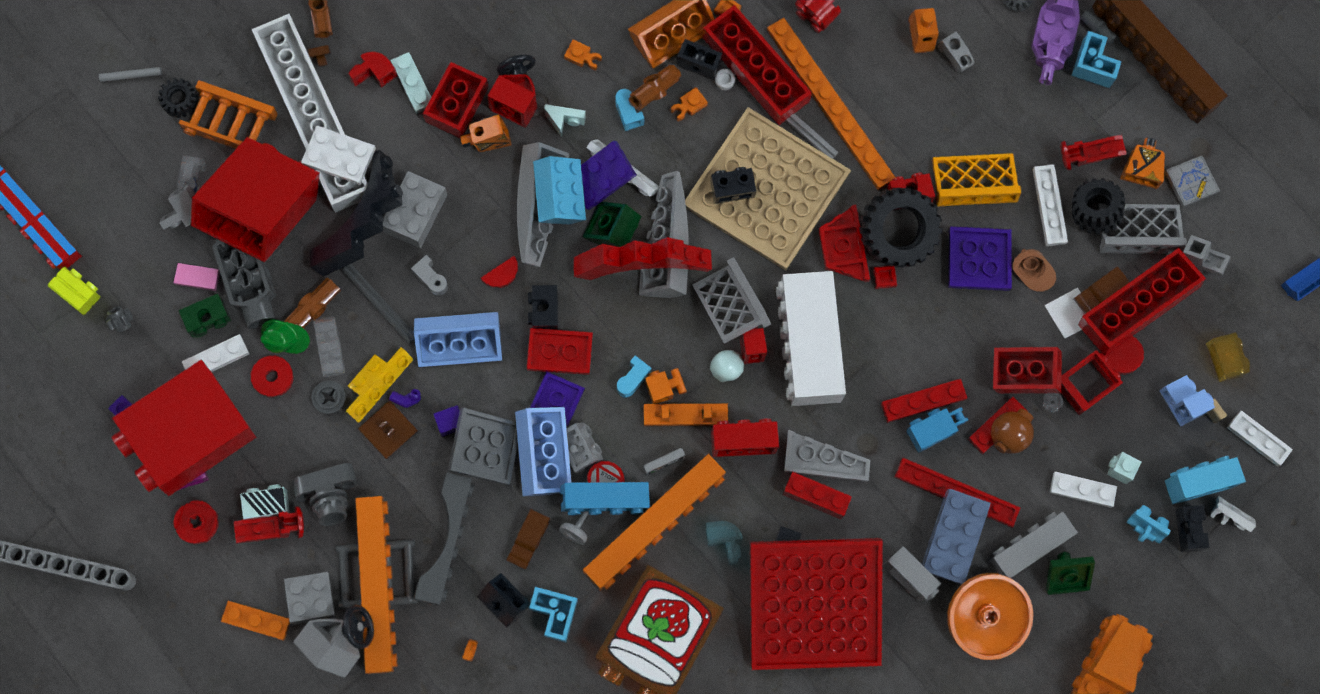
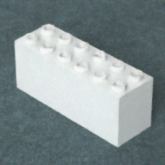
M833 271L783 274L781 281H778V287H776L777 299L781 300L780 307H778L779 319L783 320L782 327H780V337L785 340L784 347H782L783 360L787 361L786 367H784L785 380L789 381L788 388H786V398L791 401V406L841 403L846 395Z

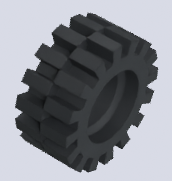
M173 78V82L170 80L166 81L167 86L162 84L163 90L159 89L158 93L160 96H158V100L167 114L169 113L172 117L175 115L177 118H181V115L187 117V112L193 113L192 108L196 109V103L199 102V99L197 98V92L189 81L186 80L185 82L183 78H180L178 81L177 78ZM184 92L186 94L184 102L180 104L171 102V97L174 93Z

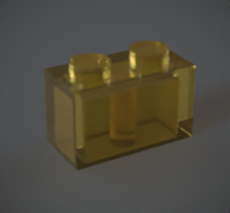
M1237 333L1213 338L1206 343L1219 382L1238 378L1250 372V363L1248 358L1244 356L1242 350L1243 343L1238 338Z

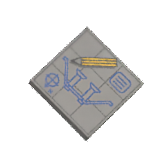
M1203 156L1167 169L1164 172L1182 208L1220 192Z

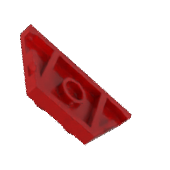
M852 205L847 211L839 214L818 230L825 269L869 282L870 275L864 245L861 240L863 238L859 231L860 222L857 206Z

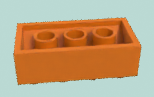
M673 0L630 27L628 31L635 46L651 68H655L677 54L685 39L696 42L702 38L703 27L715 18L707 0Z

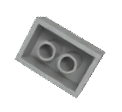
M408 171L400 186L403 191V205L386 213L383 221V232L421 248L447 197L445 187Z

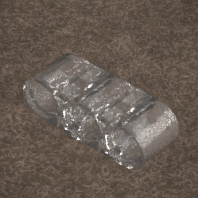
M335 316L313 320L324 378L346 374Z

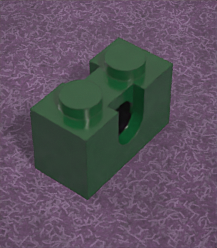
M218 293L178 310L186 330L192 338L202 337L208 333V329L213 327L220 329L232 321L223 299ZM204 315H211V318L207 322H202V318Z

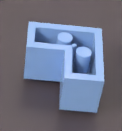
M1187 375L1159 390L1180 427L1215 408L1212 396L1205 389L1197 392L1195 383Z

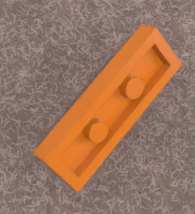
M231 601L227 602L221 619L223 623L280 640H285L290 626L288 618Z

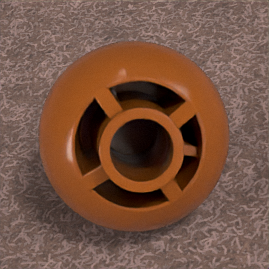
M1019 409L1018 412H1006L998 416L991 428L994 447L1003 454L1005 452L1010 454L1020 453L1027 449L1034 437V428L1031 424L1034 419L1033 416L1024 409Z

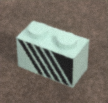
M270 485L267 490L259 491V488L247 489L246 493L240 494L244 520L278 516L279 512L290 513L288 493L281 485Z

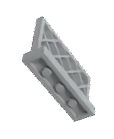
M1098 204L1097 206L1098 210L1108 208L1106 204ZM1125 204L1124 211H1132L1136 216L1130 220L1124 215L1122 220L1127 225L1123 229L1117 226L1115 231L1118 234L1116 236H1106L1104 231L1100 232V253L1170 254L1177 248H1180L1183 252L1187 245V239L1183 235L1180 205ZM1151 211L1156 217L1151 221L1143 213ZM1165 211H1174L1175 218L1171 221L1163 213ZM1138 218L1147 224L1143 230L1134 224ZM1158 218L1167 224L1163 230L1154 224ZM1131 227L1139 234L1136 237H1130L1125 231ZM1151 227L1158 235L1150 237L1145 231ZM1171 227L1177 232V237H1170L1165 231Z
M734 257L727 260L728 266L692 284L724 344L761 324L763 328L771 325L764 308ZM729 274L727 283L719 282L721 277ZM706 285L711 286L709 292L700 291V288ZM716 287H724L721 294L714 293ZM729 288L737 289L735 296L727 295ZM711 298L719 299L716 306L708 305ZM724 300L732 301L729 308L721 307ZM737 302L745 303L742 310L734 309ZM718 312L726 313L724 320L716 319ZM732 314L740 315L737 322L729 321ZM745 316L754 318V320L747 324L742 323ZM726 326L734 327L732 332L724 335L723 332Z

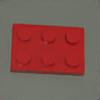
M530 328L527 371L590 375L593 332Z

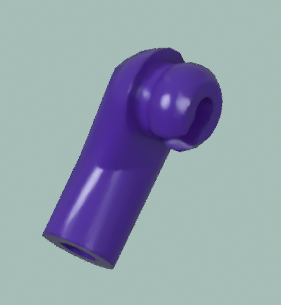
M413 389L410 393L403 396L393 391L389 401L408 408L420 402L421 393L419 390Z

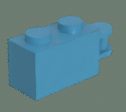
M962 407L950 413L947 408L942 411L938 408L928 413V418L922 420L920 417L909 423L911 426L906 431L918 453L955 435L959 431L957 427L969 421L968 418L964 417ZM952 416H955L958 422L954 423Z

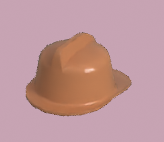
M1024 248L1013 261V270L1031 290L1046 291L1054 285L1056 272L1038 250H1026Z

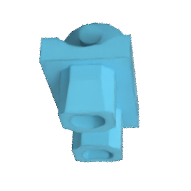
M1143 505L1128 518L1126 523L1134 527V531L1140 534L1138 537L1140 542L1147 538L1151 542L1160 543L1171 531L1168 529L1169 521L1164 517H1158L1156 520L1150 517L1151 509Z

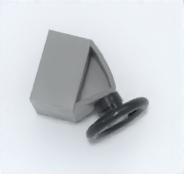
M353 605L346 611L344 620H310L294 643L315 667L345 678L360 658L358 649L367 648L373 640V620L370 613L363 606ZM360 612L365 620H358L353 613ZM364 628H367V637L362 642V633Z

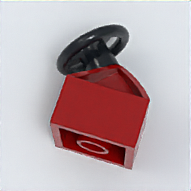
M527 54L510 57L498 65L497 73L499 77L487 95L490 111L524 128L527 127L537 109L535 87L527 74V71L534 67L536 59L532 55ZM524 61H530L527 65H523Z

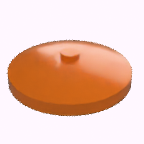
M998 573L979 574L965 581L952 596L947 613L948 628L956 644L969 655L983 660L1001 659L1018 650L1029 636L1033 624L1032 603L1027 592L1015 580Z

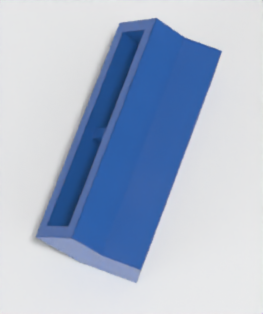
M1320 258L1281 284L1285 292L1296 301L1301 300L1320 286Z

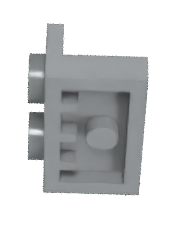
M575 423L566 429L569 462L575 473L594 462L603 460L601 448L594 442L591 436L592 431L585 423Z

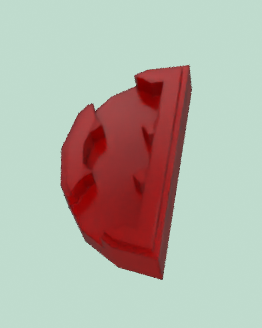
M515 255L480 278L481 281L491 287L503 288L510 285L515 280L518 272V262Z

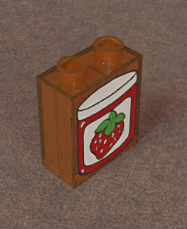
M647 565L595 657L596 661L602 663L597 674L619 687L624 678H628L640 685L636 694H677L724 608Z

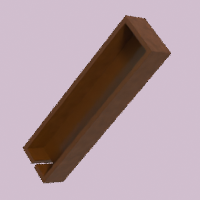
M1096 0L1092 5L1094 13L1103 19L1108 29L1120 38L1121 43L1131 50L1135 59L1146 67L1147 72L1159 81L1162 89L1168 91L1173 97L1174 102L1186 111L1187 116L1195 121L1196 124L1214 112L1228 95L1141 0Z

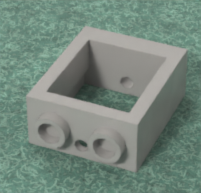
M904 546L896 551L882 566L918 603L923 600L926 602L931 600L939 592L937 587L941 583Z

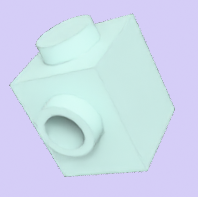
M1121 452L1117 456L1114 455L1108 465L1110 469L1107 475L1127 484L1134 479L1141 461Z

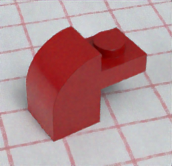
M367 52L360 55L363 63L355 65L348 73L355 87L370 76H373L381 87L398 77L396 68L389 59L378 52Z

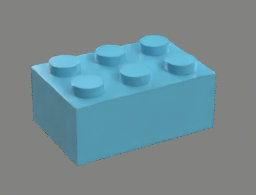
M548 156L533 161L539 223L570 225L586 220L580 159Z
M1225 456L1211 463L1207 461L1197 464L1190 469L1189 467L1178 469L1176 472L1171 473L1170 478L1164 482L1172 505L1234 488L1246 482L1238 458L1230 459L1229 456Z

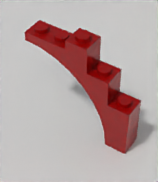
M670 237L661 239L653 244L636 240L621 247L601 244L574 257V277L587 280L639 269L678 268L704 272L712 270L711 250L686 245L683 240Z

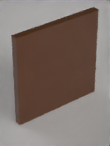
M388 401L358 428L386 460L418 432L391 401Z

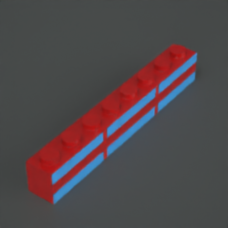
M0 165V210L6 209L9 213L6 217L14 225L18 223L22 227L19 230L27 240L31 238L35 242L32 246L40 255L43 253L47 255L46 262L53 269L69 268L82 255Z

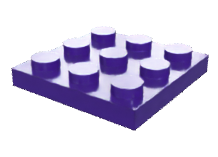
M950 227L948 288L1010 291L1012 289L1011 229Z

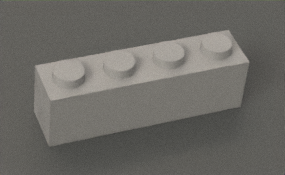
M1053 512L1044 518L1046 523L1041 526L1038 523L1027 530L1029 532L1028 535L1023 538L1019 535L1010 541L1012 545L1007 549L1002 546L993 552L995 557L990 559V562L996 571L1011 578L1076 535L1078 532L1065 513L1061 512L1057 515Z

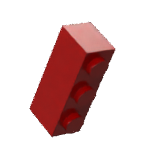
M795 472L791 473L782 494L840 520L844 517L852 498L850 495Z

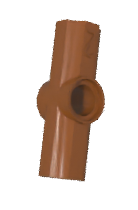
M309 0L315 37L321 39L328 38L330 35H333L327 0ZM318 5H323L321 9H315Z
M668 65L658 74L647 76L643 80L644 84L630 94V98H628L630 105L636 110H641L653 100L665 97L667 94L666 90L680 80V70L675 65Z
M327 277L312 293H307L299 301L298 307L283 322L293 323L305 328L312 320H316L324 313L326 305L341 291L340 288Z

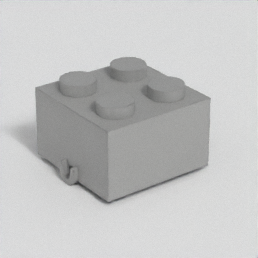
M328 572L284 579L291 625L307 623L310 620L335 618Z

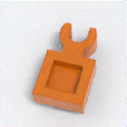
M572 40L564 55V59L580 67L587 63L590 69L597 70V65L592 63V61L595 59L601 61L602 56L598 53L591 54V47Z
M697 87L682 96L680 98L682 104L673 105L670 112L673 113L679 110L681 114L677 116V121H681L687 112L693 116L705 108L708 102Z

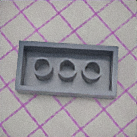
M952 489L946 490L922 561V565L933 576L959 585L965 582L986 520L990 502Z

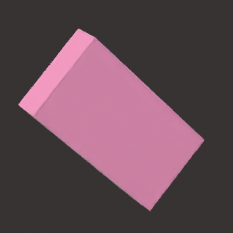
M178 263L173 283L180 286L216 291L220 270Z

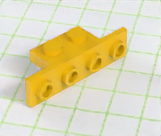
M402 347L388 362L374 355L348 385L359 396L346 412L355 421L360 422L413 361V358Z

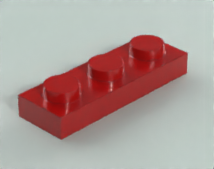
M1013 396L968 440L981 454L985 453L994 444L991 437V428L995 419L1006 412H1018L1019 409H1026Z

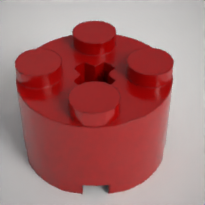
M798 0L795 3L798 9L796 12L797 16L803 21L805 19L812 23L811 27L817 33L824 31L841 13L839 5L835 8L832 4L835 0Z

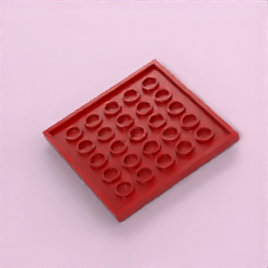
M881 538L750 542L752 670L882 666L883 541Z

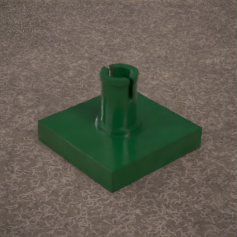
M1069 552L1059 553L1057 560L1050 561L1046 584L1047 594L1090 591L1095 567L1093 556L1071 558Z

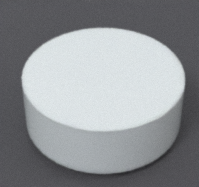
M721 69L716 73L715 84L719 89L729 90L734 86L735 75L731 70Z

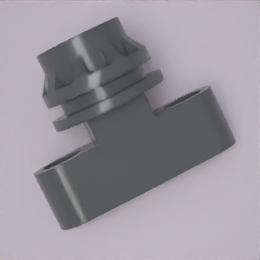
M352 464L336 465L299 476L292 481L296 500L299 502L310 501L313 514L318 517L321 525L333 526L346 520L348 496L344 490L353 488L357 484Z

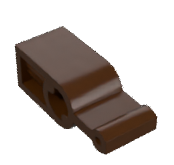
M1117 266L1074 297L1073 300L1086 314L1130 281Z
M530 509L506 561L526 570L550 523V518Z

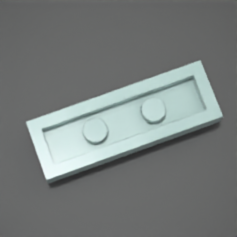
M408 52L392 59L391 63L396 68L400 82L416 114L425 110L431 96Z

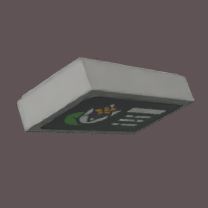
M679 448L645 464L643 470L646 476L684 459L685 453L682 448Z

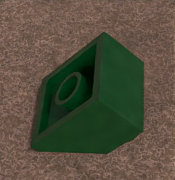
M600 202L583 238L598 245L624 246L630 243L642 216L627 204Z

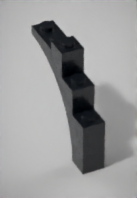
M380 150L375 151L373 154L370 180L355 211L335 234L310 250V266L323 277L364 258L363 241L383 232V214L403 205V191L398 184L394 183L392 159Z

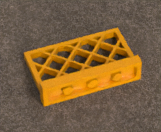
M1013 153L933 157L932 159L937 206L1015 203L1019 200L1021 187L1018 186ZM1000 160H1009V167L1006 170L997 164ZM980 161H985L991 166L985 171L977 164ZM960 162H965L971 167L965 172L957 165ZM945 163L951 168L944 173L939 169L938 164ZM993 168L1002 173L998 179L989 174ZM973 169L982 174L978 180L969 175ZM953 170L962 175L958 181L949 176ZM1006 176L1012 181L1013 186H1005L1000 181ZM986 177L994 184L991 187H985L980 182ZM966 178L973 185L971 188H965L960 184L961 181ZM944 179L953 185L950 189L941 188V182Z

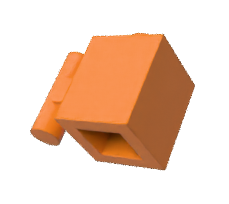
M678 368L671 370L673 378L669 380L665 371L660 373L659 370L649 373L648 377L645 378V385L653 404L673 399V388L677 387L679 395L687 392Z

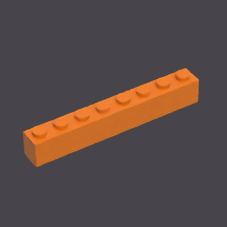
M707 454L583 569L584 574L600 591L603 588L608 590L616 582L614 578L619 573L624 575L632 567L630 563L635 558L639 561L647 553L645 549L649 545L655 546L663 538L661 535L667 529L669 532L674 529L679 523L677 519L682 515L684 517L689 515L694 510L693 505L697 501L703 502L710 495L708 491L713 486L718 488L725 481L723 477L726 471Z
M382 496L356 498L362 606L370 613L374 624L373 640L367 648H364L365 674L394 672V667L398 666L397 653L393 654V645H396V632H392L391 623H395L394 609H390V601H394L393 587L389 588V579H392V566H388L387 558L391 557V546L386 541V536H390L389 523H385V514H389L388 501H384ZM364 628L363 638L365 641L367 637V628Z

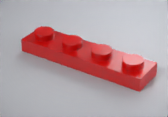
M958 379L883 401L881 406L886 421L889 423L967 399L962 380Z

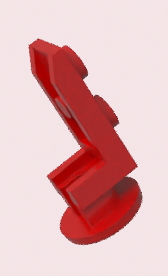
M1122 135L1086 143L1078 141L1074 142V145L1069 146L1066 145L1065 141H1062L1060 144L1061 156L1066 170H1071V163L1077 162V165L1081 166L1126 155Z
M295 506V513L279 512L278 516L233 522L236 544L287 538L290 532L297 531L298 538H302L304 535V519L299 506Z

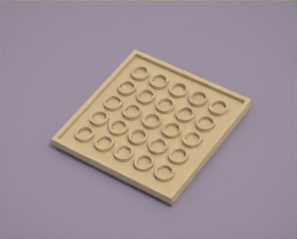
M748 107L685 199L686 209L782 269L787 270L851 170ZM739 167L752 168L756 186L755 198L719 204L714 203L710 183L711 174L719 170H726V172L734 171V169Z

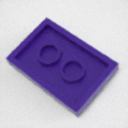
M612 141L581 165L585 208L591 210L637 176L617 141Z

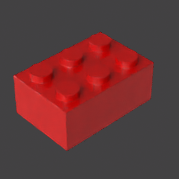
M450 62L423 112L425 122L461 139L489 88L487 78Z
M1058 347L994 348L993 390L998 394L1061 393L1062 351Z
M769 418L760 419L759 422L751 423V420H739L735 424H729V421H718L711 430L712 457L776 454L779 448L777 421L772 422V419Z

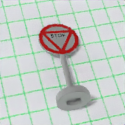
M601 461L590 468L587 475V483L625 482L621 468L615 463ZM589 511L582 513L576 525L563 523L559 528L560 533L569 540L584 545L587 541V535L580 527Z

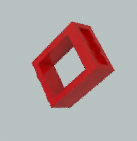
M1095 350L1061 376V393L1080 416L1123 382L1120 374L1108 364L1106 356ZM1091 361L1110 386L1087 402L1069 380V377Z

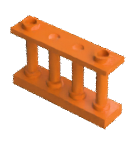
M198 80L195 86L201 97L190 122L180 120L179 124L183 132L189 136L195 137V135L236 149L242 143V141L235 138L246 114L250 112L257 116L249 138L255 141L264 122L268 119L275 121L278 114L271 105ZM213 99L218 101L219 106L209 129L197 126L208 101ZM233 106L239 111L228 135L225 136L217 133L227 107Z

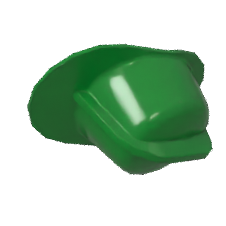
M271 319L266 321L261 329L262 337L260 342L272 353L287 352L298 354L304 352L310 343L307 331L293 323Z

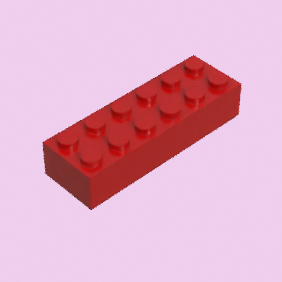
M735 5L703 27L702 38L713 50L722 53V61L778 125L810 102L812 92Z
M1177 248L1084 314L1078 326L1100 352L1106 356L1201 288L1206 278L1180 248Z

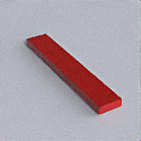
M906 458L901 459L894 477L940 498H944L946 490L952 489L990 502L986 517L1011 528L1014 527L1021 508Z

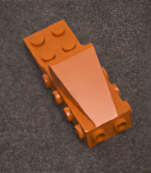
M1116 614V616L1112 615L1104 618L1099 627L1100 633L1091 643L1090 648L1092 650L1089 656H1086L1082 662L1081 668L1083 669L1072 684L1073 690L1071 694H1129L1134 692L1137 673L1140 672L1144 664L1141 660L1144 654H1147L1152 647L1153 642H1151L1153 635L1147 633L1148 629L1138 624L1134 626L1128 623L1126 617Z

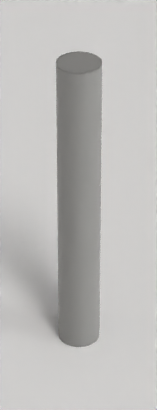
M161 67L102 73L99 74V80L104 82L162 75Z

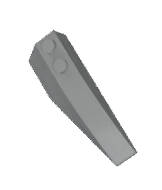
M540 142L523 145L517 194V228L521 261L535 267H540L548 244L546 239L548 234L552 232L553 225H551L552 223H539L533 161L548 156L569 158V153Z
M675 171L664 174L661 177L656 197L658 205L652 213L651 219L654 221L652 229L648 231L646 237L650 244L670 237L683 240L684 244L689 245L684 191L680 172ZM641 269L639 295L662 298L686 295L688 269Z

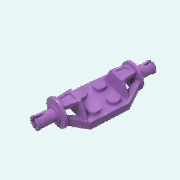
M1047 0L1039 11L1031 47L1036 57V64L1042 68L1039 79L1041 84L1046 80L1045 85H1051L1054 70H1061L1064 67V62L1072 54L1080 20L1078 0H1058L1057 2H1055L1056 0Z

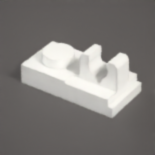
M1220 496L1217 497L1216 506L1211 511V517L1214 518L1216 514L1222 512L1221 524H1226L1231 518L1236 527L1252 532L1256 527L1255 519Z

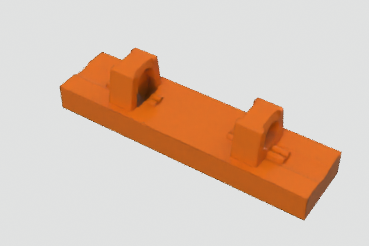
M728 403L644 404V426H713L718 421H728Z

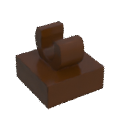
M329 45L308 49L310 58L317 57L319 67L327 65L325 55L331 54Z

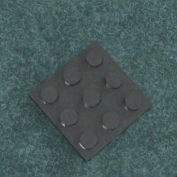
M461 408L448 471L503 485H510L518 445L516 421Z

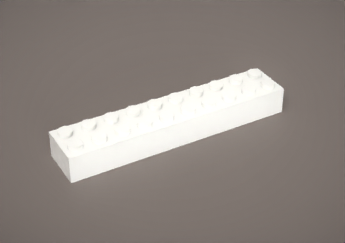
M290 14L253 28V34L305 148L307 149L316 126L345 135ZM318 171L320 172L319 179L335 213L361 201L368 185L365 177L361 185Z

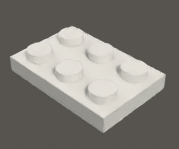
M316 126L301 163L312 169L361 185L376 148L375 145Z

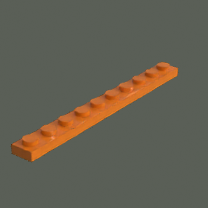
M785 18L767 27V32L801 81L812 92L811 95L876 189L880 190L888 185L895 178L894 174Z

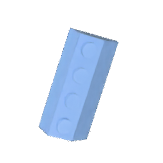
M498 312L414 319V338L418 367L502 361Z
M526 408L515 412L523 497L561 493L560 486L564 483H571L565 408Z

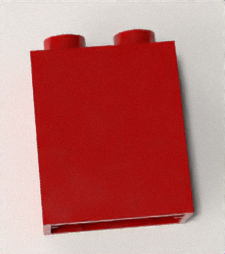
M246 137L192 197L191 226L252 257L266 262L316 202L320 172L303 165L301 161L297 162L279 153L274 146L268 143L261 144Z
M202 359L112 418L120 429L119 432L111 436L118 449L126 458L135 452L143 463L141 467L134 471L140 482L148 492L159 487L168 496L257 438Z

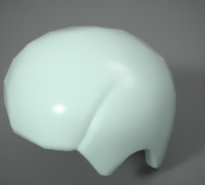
M723 350L712 359L710 370L713 377L720 382L733 381L743 373L744 361L738 352Z

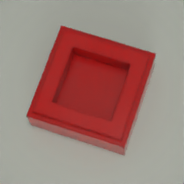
M895 266L874 267L876 289L897 287Z

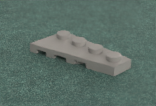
M791 430L787 432L784 473L795 472L801 475L862 482L869 481V459L848 451H842L829 444H823L810 437H804Z

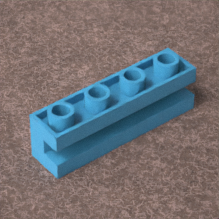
M649 482L564 483L560 486L561 495H563L561 512H568V515H580L581 512L588 511L589 515H600L602 511H610V515L623 514L622 511H630L632 515H639L650 508Z

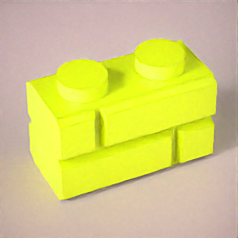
M63 267L56 277L48 283V287L82 315H85L101 297L96 293L98 288L89 281L85 284L80 280L83 276L72 268L69 271L66 267Z

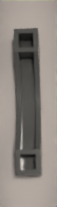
M448 472L445 474L440 497L447 514L448 531L446 542L436 563L418 579L413 600L437 606L440 605L441 601L445 602L448 589H444L446 580L450 581L453 568H450L451 559L455 560L458 547H455L457 538L461 539L464 526H460L462 517L466 518L469 508L468 505H465L467 497L472 496L474 485L471 484V478Z

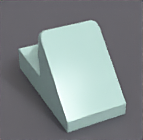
M545 104V116L561 137L564 122L571 126L585 124V110Z

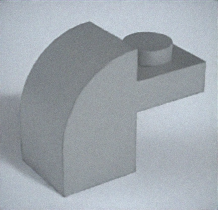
M189 184L170 194L168 200L173 206L174 211L161 218L159 224L163 230L168 227L173 229L182 222L186 227L191 224L192 197L195 195V192Z
M1191 235L1183 251L1201 273L1204 270L1221 277L1231 259V256L1212 250L1210 241Z

